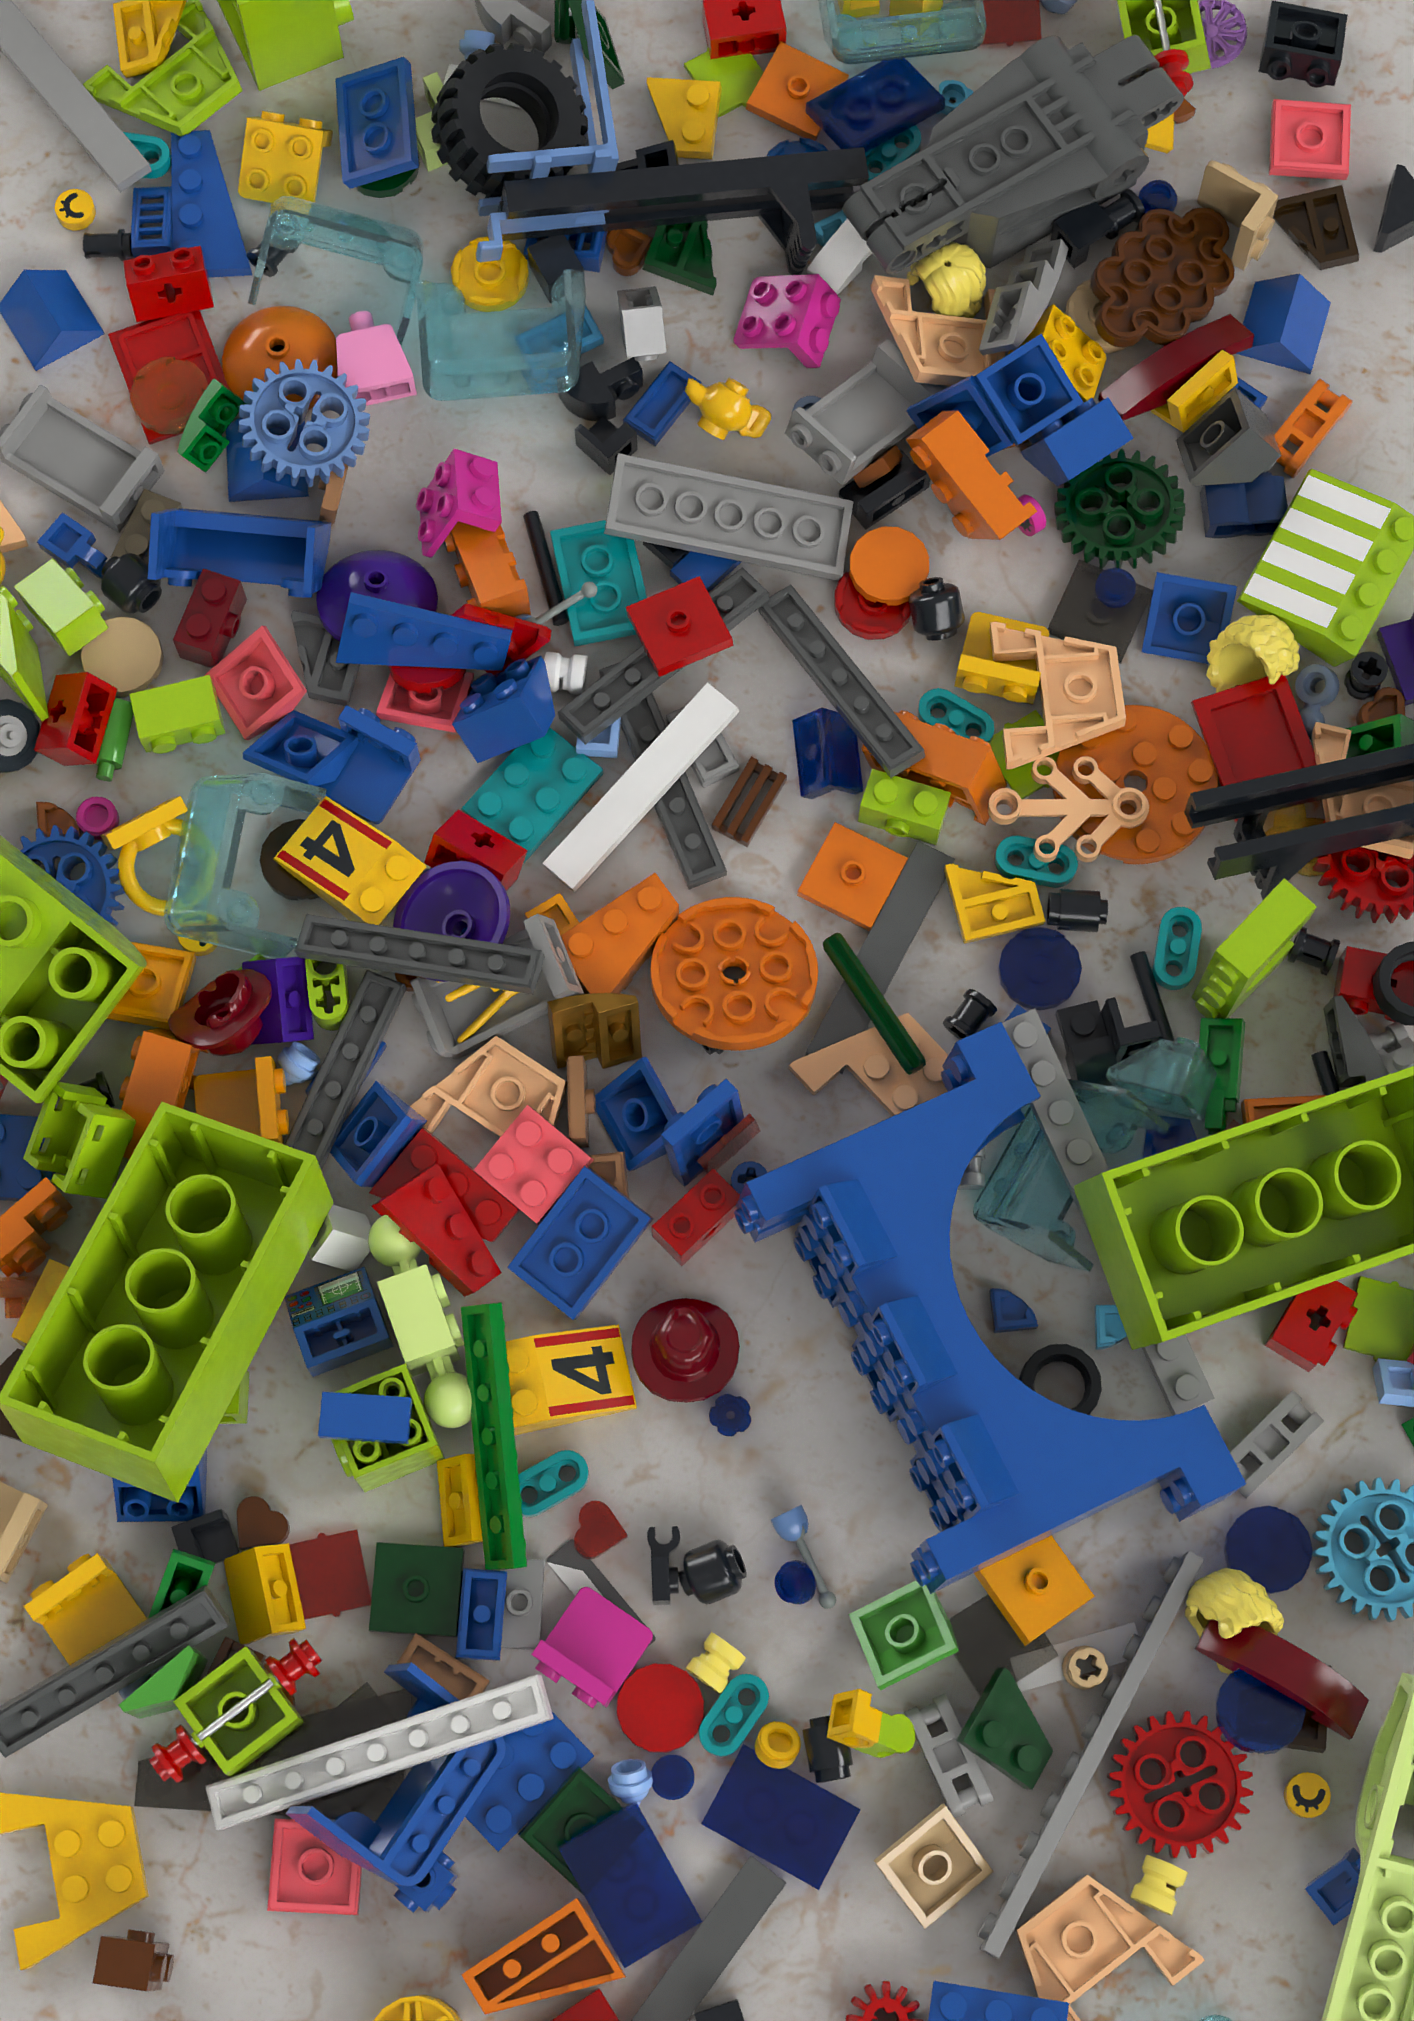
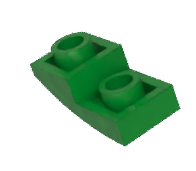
M214 378L192 411L183 431L177 452L206 473L230 443L222 434L238 415L240 405L246 403Z

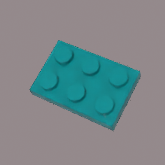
M606 520L550 531L564 600L579 592L582 585L586 582L595 583L598 589L594 597H585L566 609L574 647L637 635L627 616L626 607L647 598L634 540L604 534Z
M549 727L544 737L515 748L461 810L528 850L523 862L525 863L603 775V768L585 754H577L575 746Z

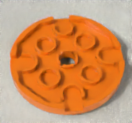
M1125 705L1126 722L1124 727L1061 750L1057 757L1056 765L1057 769L1090 799L1105 798L1090 783L1080 784L1073 778L1072 769L1075 761L1080 757L1088 756L1093 758L1098 764V769L1120 789L1126 788L1124 779L1128 775L1145 779L1146 789L1142 793L1149 802L1147 818L1141 825L1135 828L1120 827L1101 846L1099 855L1102 854L1113 859L1122 860L1124 864L1155 863L1182 852L1202 833L1205 826L1192 829L1184 811L1190 793L1218 787L1217 773L1205 742L1186 722L1158 708L1143 705ZM1087 765L1078 767V771L1082 775L1088 776L1093 773L1092 769ZM1053 789L1054 799H1064ZM1130 804L1120 806L1121 811L1127 815L1135 812L1134 807ZM1089 817L1072 836L1078 841L1083 835H1091L1106 817ZM1082 844V846L1087 848L1089 851L1095 852V848L1092 844Z
M717 898L701 902L686 909L678 915L677 920L665 933H661L651 958V988L655 1002L665 1019L687 1038L701 1045L720 1050H750L778 1041L802 1022L815 998L818 981V962L813 945L802 927L796 921L792 923L786 917L775 912L774 906L749 898ZM728 967H739L745 972V976L739 979L738 983H734V980L724 976L723 971Z

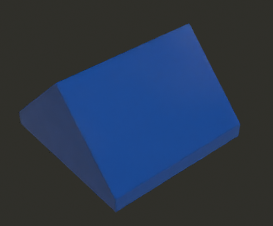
M23 270L0 302L1 316L35 371L104 335L103 329L66 270Z
M1300 273L1255 282L1243 321V325L1254 334L1252 348L1236 354L1311 374L1331 302Z
M1042 334L974 376L1016 446L1084 403Z
M972 375L908 407L906 410L918 429L942 411L958 410L990 450L986 457L1014 443Z
M240 417L230 423L226 429V438L230 441L226 447L229 502L309 497V486L305 477H299L296 486H292L291 475L285 474L280 481L276 480V469L274 467L263 473L261 471L263 458L251 461L250 451L253 447L242 446V437L245 433L239 432L238 428L239 421L243 418ZM305 420L301 425L297 426L296 438L288 448V451L292 452L295 450L305 425ZM280 427L268 429L274 435H284L287 433L286 430Z
M642 1057L595 1095L596 1112L617 1151L625 1152L628 1172L634 1171L667 1154L661 1134L665 1131L664 1127L667 1122L678 1114L648 1058Z
M375 1081L345 1120L330 1153L355 1184L360 1187H374L422 1129L427 1120L383 1084Z

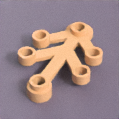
M1045 756L1034 761L1031 776L1035 782L1051 786L1064 799H1021L1016 791L1009 788H1001L991 795L988 803V814L994 822L1002 825L1011 824L1018 817H1065L1048 835L1040 836L1035 842L1034 855L1039 861L1044 863L1051 862L1057 857L1060 846L1089 817H1106L1091 835L1081 836L1075 846V855L1080 861L1092 862L1099 856L1101 846L1120 827L1135 828L1145 821L1149 813V802L1146 796L1138 789L1131 787L1120 789L1098 769V764L1093 758L1083 756L1074 763L1072 769L1073 778L1080 784L1090 783L1105 798L1090 799L1057 769V765L1052 758ZM1046 765L1051 769L1052 773L1047 776L1038 773L1037 767ZM1087 765L1092 769L1093 773L1088 776L1082 775L1078 771V767ZM1000 804H1006L1011 808L1012 812L1002 815L997 811L996 807ZM1130 804L1134 807L1135 812L1127 815L1121 811L1120 806ZM1043 843H1049L1053 846L1054 851L1051 854H1044L1040 851L1039 846ZM1084 843H1090L1094 846L1095 852L1086 854L1081 850L1080 846Z

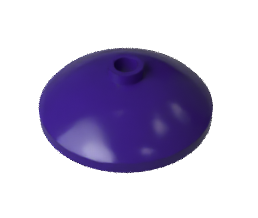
M386 550L363 551L341 559L324 574L321 590L317 591L316 596L317 612L324 628L338 641L341 639L351 592L437 612L438 609L437 588L429 572L414 559Z
M467 861L448 862L426 871L416 879L398 904L393 927L503 944L510 924V902L500 880L486 868ZM467 927L465 933L460 936V932L462 931V929ZM426 978L433 981L447 982L444 980Z

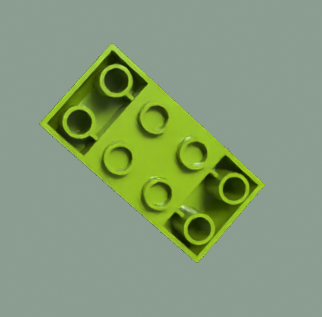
M0 835V1074L35 1103H43L146 967L147 962L139 950L113 925Z

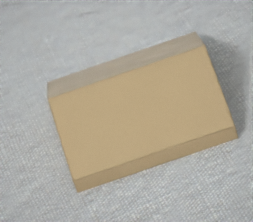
M943 1803L873 1860L890 1886L924 1929L994 1872Z

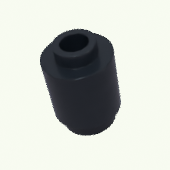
M1060 889L1059 893L1049 892L1047 925L1057 926V930L1098 932L1099 924L1106 925L1108 900L1101 899L1100 891Z
M830 1715L810 1719V1728L802 1730L809 1772L815 1774L816 1783L851 1777L849 1766L853 1765L850 1747L827 1738Z

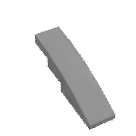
M1062 239L1027 246L1023 264L1012 266L1007 285L996 287L979 347L982 355L1017 349L1033 331L1048 306L1059 281L1069 250Z

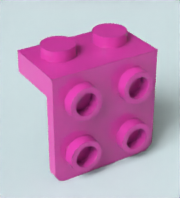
M819 274L757 277L751 283L733 341L740 349L788 348L806 368H820L824 353L828 348L829 337L835 318L839 313L841 299Z
M454 448L446 461L438 464L434 478L427 488L423 487L420 490L416 501V509L420 511L418 540L422 543L423 556L432 558L458 521L492 532L497 530L502 523L498 463L496 461Z
M583 1587L576 1594L545 1642L541 1640L531 1655L539 1661L535 1669L553 1682L557 1683L563 1677L576 1686L571 1693L592 1709L597 1702L607 1708L651 1643L653 1633L648 1627L593 1589Z

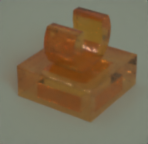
M41 1275L0 1277V1298H5L6 1318L21 1317L28 1303L27 1297H31Z

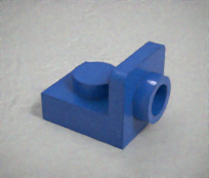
M1355 1848L1346 1852L1340 1861L1308 1883L1305 1888L1333 1926L1350 1914L1359 1880L1361 1860L1360 1854Z

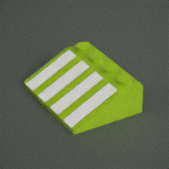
M1310 469L1237 602L1256 615H1274L1281 621H1284L1293 632L1297 643L1332 667L1347 662L1357 656L1414 550V516L1395 502L1317 470Z

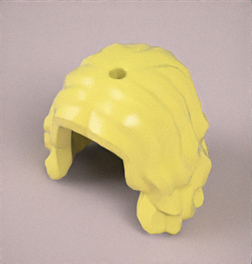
M951 242L949 245L943 246L910 266L911 271L907 273L906 279H909L910 286L915 285L920 279L924 282L926 290L933 299L931 307L933 312L940 315L973 318L982 307V296L986 286V269L978 255L968 245Z
M1274 615L1244 616L1228 625L1224 631L1218 634L1217 639L1209 642L1210 652L1207 655V661L1210 665L1207 668L1206 676L1210 679V685L1216 688V693L1268 677V683L1273 685L1278 681L1281 674L1287 676L1298 670V663L1300 661V655L1298 654L1299 645L1288 625Z
M1223 1568L1214 1571L1195 1581L1187 1593L1185 1616L1196 1630L1199 1638L1209 1619L1218 1621L1219 1634L1225 1639L1231 1638L1240 1633L1243 1628L1259 1626L1275 1635L1283 1628L1284 1618L1279 1612L1277 1604L1268 1597L1265 1587L1252 1581L1250 1576L1241 1570ZM1216 1662L1219 1670L1228 1676H1233L1237 1671H1243L1238 1668L1232 1672Z

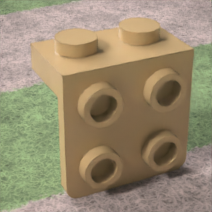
M1211 160L1205 167L1197 203L1201 207L1210 208L1220 213L1226 221L1240 228L1231 260L1234 266L1244 271L1252 258L1257 261L1260 259L1269 243V239L1266 237L1275 223L1273 214L1279 195L1273 193L1265 184L1253 182L1240 175L1232 166Z

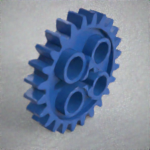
M53 825L50 837L40 828L36 829V841L34 842L24 835L21 836L23 849L20 851L38 866L44 865L45 871L111 925H118V922L111 916L112 910H124V906L115 900V896L125 894L121 885L114 883L119 880V869L110 868L118 860L113 854L104 855L108 848L104 843L99 841L93 845L94 837L88 832H85L79 838V831L71 826L67 830L65 837L62 829L57 825ZM60 857L61 860L59 861L58 868L56 870L55 859ZM79 863H85L86 870L84 875L77 880H71L70 874L73 867Z

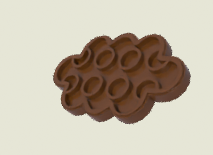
M1199 207L1191 209L1181 218L1170 210L1153 209L1143 215L1135 231L1125 232L1118 237L1112 248L1111 257H1106L1098 263L1091 275L1090 281L1093 294L1102 302L1095 316V327L1105 342L1112 346L1124 348L1133 346L1144 336L1157 345L1165 346L1184 336L1190 323L1201 321L1207 317L1214 305V297L1220 296L1228 289L1235 272L1232 260L1222 251L1229 239L1230 229L1227 221L1220 213L1210 208Z

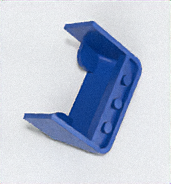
M181 508L151 513L148 579L158 580L165 577L168 578V585L192 587V579H199L204 568L240 580L241 582L280 585L282 588H288V596L312 598V594L320 591L322 587L331 536V522Z
M412 1662L388 1665L384 1671L385 1674L417 1698L408 1712L407 1718L459 1701V1699ZM502 1736L413 1766L375 1822L359 1812L343 1813L332 1822L313 1806H291L286 1814L340 1856L392 1884L413 1886L421 1882L501 1764L506 1751L504 1738Z

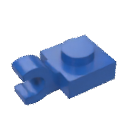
M62 512L37 541L40 549L67 568H73L79 561L92 574L100 579L103 578L101 571L107 557L92 547L96 541L94 534Z

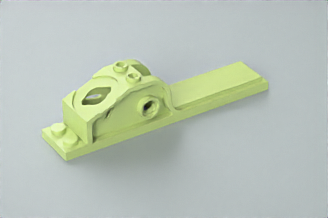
M1403 1672L1384 1724L1381 1726L1374 1743L1359 1798L1355 1825V1838L1361 1858L1359 1880L1322 2021H1414V1860L1391 1854L1394 1844L1392 1834L1400 1805L1404 1806L1405 1803L1414 1806V1675Z

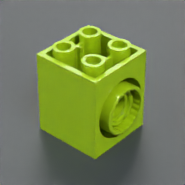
M406 1364L335 1392L412 1398L409 1444L331 1439L346 1476H354V1479L364 1492L433 1465L438 1460L445 1459L415 1381Z

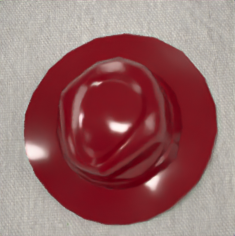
M252 969L226 971L217 976L215 980L207 984L188 1002L170 1015L168 1020L169 1029L180 1041L192 1045L193 1048L208 1050L212 1055L228 1056L242 1053L253 1043L263 1026L260 1015L271 1000V982L264 974Z
M681 1298L660 1303L650 1308L641 1316L633 1333L631 1354L633 1367L639 1380L652 1394L667 1401L688 1403L703 1401L722 1391L735 1373L738 1365L740 1344L736 1327L724 1310L706 1301Z

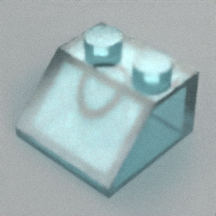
M1177 1037L1175 1042L1160 1039L1108 1068L1106 1077L1123 1101L1202 1121L1217 1073L1204 1050L1200 1048L1201 1045L1187 1038Z

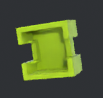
M58 1082L42 1105L23 1159L37 1170L66 1174H54L51 1180L64 1193L107 1199L112 1185L117 1179L119 1166L127 1145L132 1139L136 1120L123 1110L110 1108L106 1104L107 1098L93 1087ZM58 1097H60L57 1108H55ZM45 1138L41 1151H39L42 1140Z

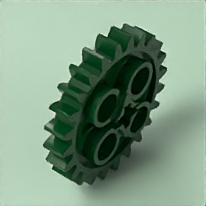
M1124 449L1119 450L1117 458H1111L1109 454L1103 458V461L1095 463L1071 480L1065 482L1064 488L1057 489L1058 502L1054 503L1055 516H1057L1056 528L1057 530H1062V542H1071V553L1073 555L1084 550L1085 563L1090 562L1094 557L1099 558V568L1101 569L1106 566L1109 560L1114 561L1116 571H1120L1123 561H1128L1131 567L1136 569L1137 558L1140 557L1150 564L1153 557L1152 551L1165 555L1166 542L1175 544L1177 542V531H1182L1186 503H1184V490L1178 488L1177 475L1168 477L1167 464L1156 469L1155 456H1151L1145 462L1140 461V451L1138 450L1133 454L1132 458H1126ZM1118 483L1127 484L1126 486H1123V487L1115 486V484H1118ZM1089 507L1098 508V509L1095 510V511H1086V510H1084V509L1089 508ZM1150 507L1154 508L1155 510L1148 512L1143 511L1141 509ZM1114 532H1124V533H1126L1125 535H1122V536H1115V535H1113Z

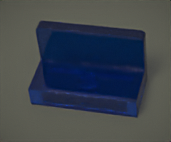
M819 708L792 720L801 797L814 799L834 790L855 795L863 792L857 735L837 711Z

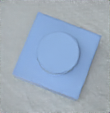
M621 717L586 745L577 737L576 753L585 754L590 757L618 758Z
M1378 1358L1372 1369L1379 1404L1414 1407V1364L1408 1361Z

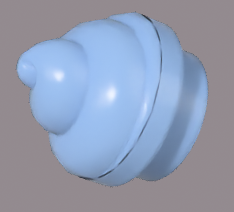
M465 30L464 39H461L459 42V50L465 55V60L478 49L485 51L489 45L496 44L494 43L495 34L480 30Z
M293 1042L290 1047H284L278 1055L279 1068L284 1069L286 1086L312 1080L318 1072L317 1066L320 1063V1058L314 1051L302 1043Z
M627 1759L615 1763L611 1767V1775L608 1778L611 1793L620 1798L623 1803L630 1804L632 1808H637L653 1783L652 1772L646 1768V1763L640 1759Z

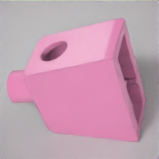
M359 311L349 317L351 332L342 333L336 337L338 376L344 373L347 375L345 387L357 385L359 388L355 399L365 398L366 406L417 395L412 370L390 324L374 326L372 314L368 311Z

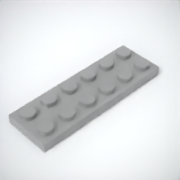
M618 453L604 534L839 581L843 576L853 501Z

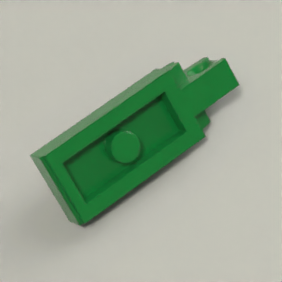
M1201 1018L1194 1097L1197 1100L1198 1112H1206L1205 1129L1208 1130L1209 1135L1225 1131L1228 1118L1227 1112L1236 1113L1237 1103H1239L1245 1034V1021L1243 1018Z

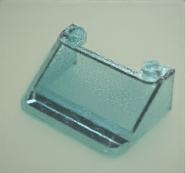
M573 269L563 271L564 275L560 276L552 287V307L466 313L464 295L455 285L433 283L425 280L416 281L422 382L426 393L438 401L554 394L571 390L578 382L580 373L586 300L585 273Z

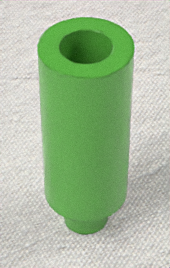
M115 698L95 764L98 766L96 778L102 781H112L114 770L122 768L134 715L132 704L127 700Z

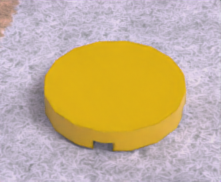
M488 236L478 237L470 241V245L466 246L463 250L461 248L455 254L451 266L453 289L460 301L471 309L486 313L503 311L515 305L526 292L529 283L527 259L516 248L515 244L511 241H503V251L500 260L478 262L476 260L478 243L489 241Z

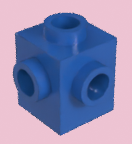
M442 1851L429 1870L431 1881L426 1887L420 1888L416 1884L413 1886L395 1885L398 1890L394 1896L413 1913L418 1907L425 1912H429L433 1906L441 1910L457 1890L452 1883L458 1876L450 1870L455 1862Z

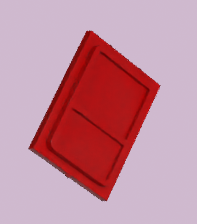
M200 310L147 320L108 334L149 445L183 433L197 402L214 378L230 389Z
M1281 674L1278 681L1273 685H1270L1268 677L1192 700L1191 705L1221 786L1316 765L1313 747L1286 676Z

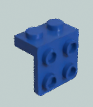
M346 705L338 717L341 730L358 737V745L336 781L313 786L312 789L315 793L323 797H329L364 820L375 825L380 824L421 761L418 746L415 743L416 739L404 729L395 727L392 730L380 723L381 720L371 711L360 708L357 711Z

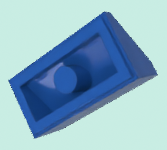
M463 1568L455 1659L500 1661L507 1571Z

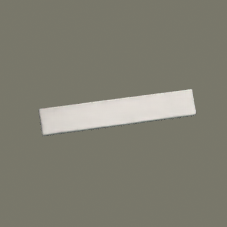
M707 682L543 862V865L575 893L739 713L738 707Z

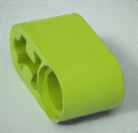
M305 959L309 1006L314 1019L325 1030H338L350 1006L346 965L337 964L333 972L322 975L316 972V968L323 961ZM325 991H331L336 1004L333 1006V1012L329 1014L325 1013L324 1010L327 1008Z

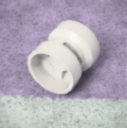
M546 652L544 661L551 692L555 693L559 689L567 690L571 695H580L585 690L587 656L573 655L571 658H564L559 653Z

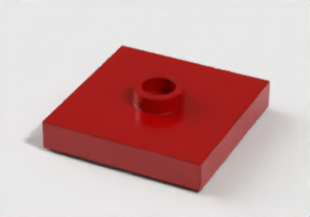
M700 576L626 607L627 616L659 677L734 646L733 638Z

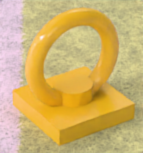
M181 796L172 797L100 835L108 850H115L122 846L118 858V875L121 886L136 906L153 915L171 917L194 910L210 895L217 878V856L209 838L195 825L176 818L188 811ZM174 834L188 840L195 847L201 861V874L196 886L187 895L174 900H162L149 895L138 883L135 875V859L138 852Z

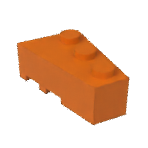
M958 410L942 411L906 438L912 449L910 450L912 460L921 470L927 472L933 482L931 489L934 495L943 504H947L954 515L952 522L955 528L964 537H968V539L1001 540L1038 512L1030 501L1023 506L1008 487L1013 483V479L1006 471L999 475L986 457L990 450Z
M458 521L444 540V545L448 553L453 551L456 553L459 563L453 565L457 580L461 588L468 586L472 599L466 600L467 604L512 617L521 614L531 615L528 589L524 579L520 580L515 567L517 563L513 553L508 549L501 524L495 532Z
M900 710L899 713L894 712L925 752V758L895 776L951 792L949 808L956 802L974 811L976 814L974 820L986 825L990 818L988 803L991 795L996 790L1007 787L991 745L976 736H971L968 739L957 735L951 728L940 723H935L932 726L921 722L919 718L904 710ZM863 744L861 750L870 767L885 772Z
M653 873L561 935L584 994H620L632 982L633 976L644 962L652 956L655 944L661 933H665L677 920L679 904L656 873Z
M169 1029L144 1030L142 1036H137L131 1050V1060L135 1061L131 1076L125 1077L119 1092V1100L123 1101L121 1110L136 1120L133 1136L127 1145L124 1158L130 1159L161 1101L183 1109L188 1090H194V1080L197 1076L193 1075L199 1053L201 1051L208 1054V1050L193 1048L192 1045L177 1039Z
M579 1898L574 1899L461 1974L485 2015L627 1977Z

